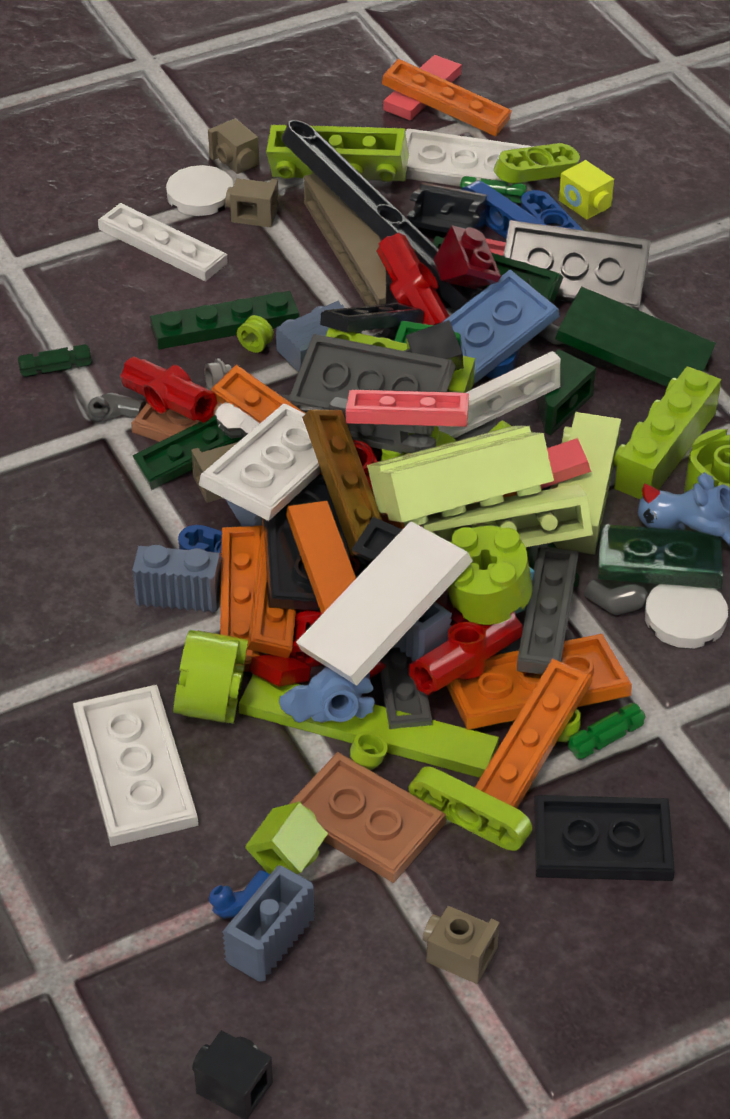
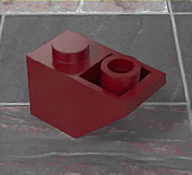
M452 225L433 259L441 281L472 289L497 283L501 275L484 234L474 228L468 227L464 229Z

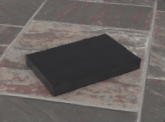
M534 795L536 878L673 881L675 870L669 798Z

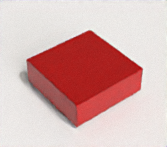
M268 654L252 657L249 671L280 687L309 681L311 666L290 656L289 658Z

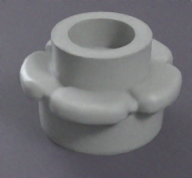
M216 358L214 363L206 364L204 368L206 386L210 391L232 369L229 364L225 365L220 358Z

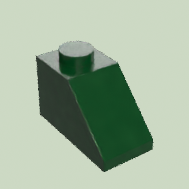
M559 349L555 354L561 358L560 387L536 399L544 432L552 435L593 396L596 367Z

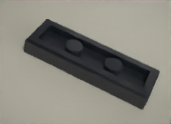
M401 303L331 309L321 312L320 325L348 333L399 327L401 321L423 324L424 311Z

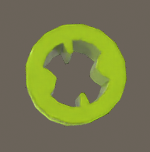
M252 315L238 328L237 337L242 346L248 351L259 353L273 340L274 331L264 318Z

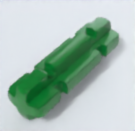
M462 177L460 190L475 182L477 178ZM481 178L482 182L516 204H521V196L527 192L525 184L513 183L510 186L505 181Z
M629 703L619 709L620 714L613 712L587 727L588 731L580 730L571 735L568 743L569 750L577 759L586 758L594 753L593 748L600 750L627 735L626 730L632 732L643 726L646 718L644 711L640 709L637 703Z

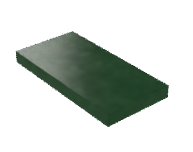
M582 286L555 337L556 340L666 387L671 379H677L687 366L704 371L716 345L711 340Z

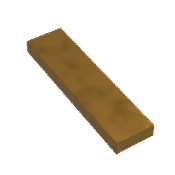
M308 410L302 418L352 557H355L357 555L353 554L352 548L372 517L382 520L342 410Z

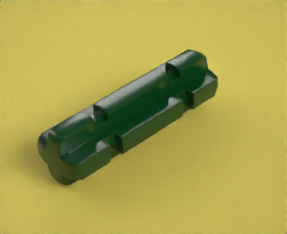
M87 344L73 346V350H68V347L38 352L39 356L33 357V353L18 357L19 370L23 377L37 375L36 371L40 370L42 374L72 369L71 365L76 364L77 368L89 366L92 361L90 348Z

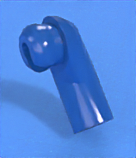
M262 870L258 871L243 891L233 892L229 886L223 887L219 885L215 887L209 895V902L213 906L212 911L217 916L225 919L235 917L270 874Z

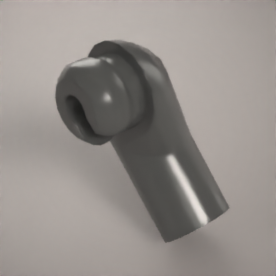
M592 580L584 591V597L611 614L621 615L638 610L644 606L648 593L645 588L636 584L609 589L600 582Z

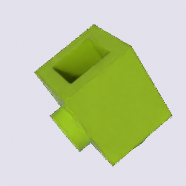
M299 801L273 808L245 848L269 874L280 865L299 874L316 860L319 855L318 848L328 833L318 823L315 814Z

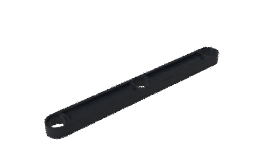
M298 120L289 121L281 137L283 143L382 240L387 236L397 233L404 234L419 261L428 267L435 276L439 286L436 292L455 311L481 292L479 288L472 289L441 281L433 260L439 249L311 126Z

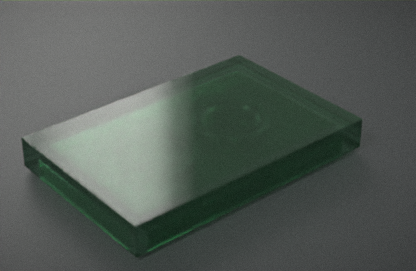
M600 524L598 579L722 589L721 536L697 531Z

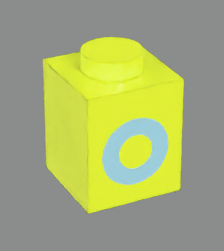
M584 160L561 173L559 201L587 220L611 207L614 178L587 160Z

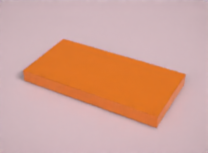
M603 634L565 641L562 663L590 674L592 683L578 707L631 696L632 684ZM519 650L493 655L486 659L485 671L480 676L470 679L457 678L446 685L467 730L516 720L543 675L517 671Z

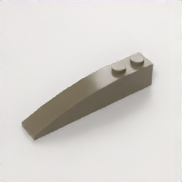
M316 174L304 176V204L366 306L386 304V268L376 252L379 247L378 243L381 242L379 236Z

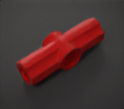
M397 233L387 236L379 242L376 252L393 281L390 284V289L396 300L401 304L422 309L424 311L423 324L436 325L446 320L449 314L436 292V289L439 287L438 282L429 268L419 261L406 236Z
M135 356L124 363L123 372L120 374L123 386L145 396L149 405L158 413L163 414L171 409L193 421L198 420L202 423L213 417L214 409L218 404L215 393L193 383L188 374L178 365H172L166 370Z
M515 612L510 614V619L498 624L483 625L474 622H460L452 625L448 630V641L409 665V676L414 680L417 690L429 696L457 678L470 679L480 676L485 671L486 659L522 637L523 625L517 619Z

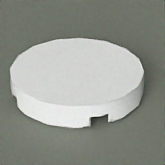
M205 165L189 166L178 170L170 176L166 184L168 203L171 206H177L178 211L186 215H212L217 213L218 208L225 204L226 192L228 187H233V180L227 172L217 167Z
M676 578L664 581L653 588L646 599L645 622L648 628L651 626L656 631L655 636L662 642L675 647L693 649L703 647L705 642L712 639L714 642L720 638L726 628L728 605L725 599L711 585L699 580Z

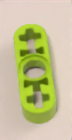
M563 143L504 150L496 161L494 173L501 180L508 183L561 177V173L577 165L580 155L573 147Z
M434 767L422 768L409 785L410 794L445 813L446 820L506 850L516 851L520 849L532 832V824L529 818L519 809Z

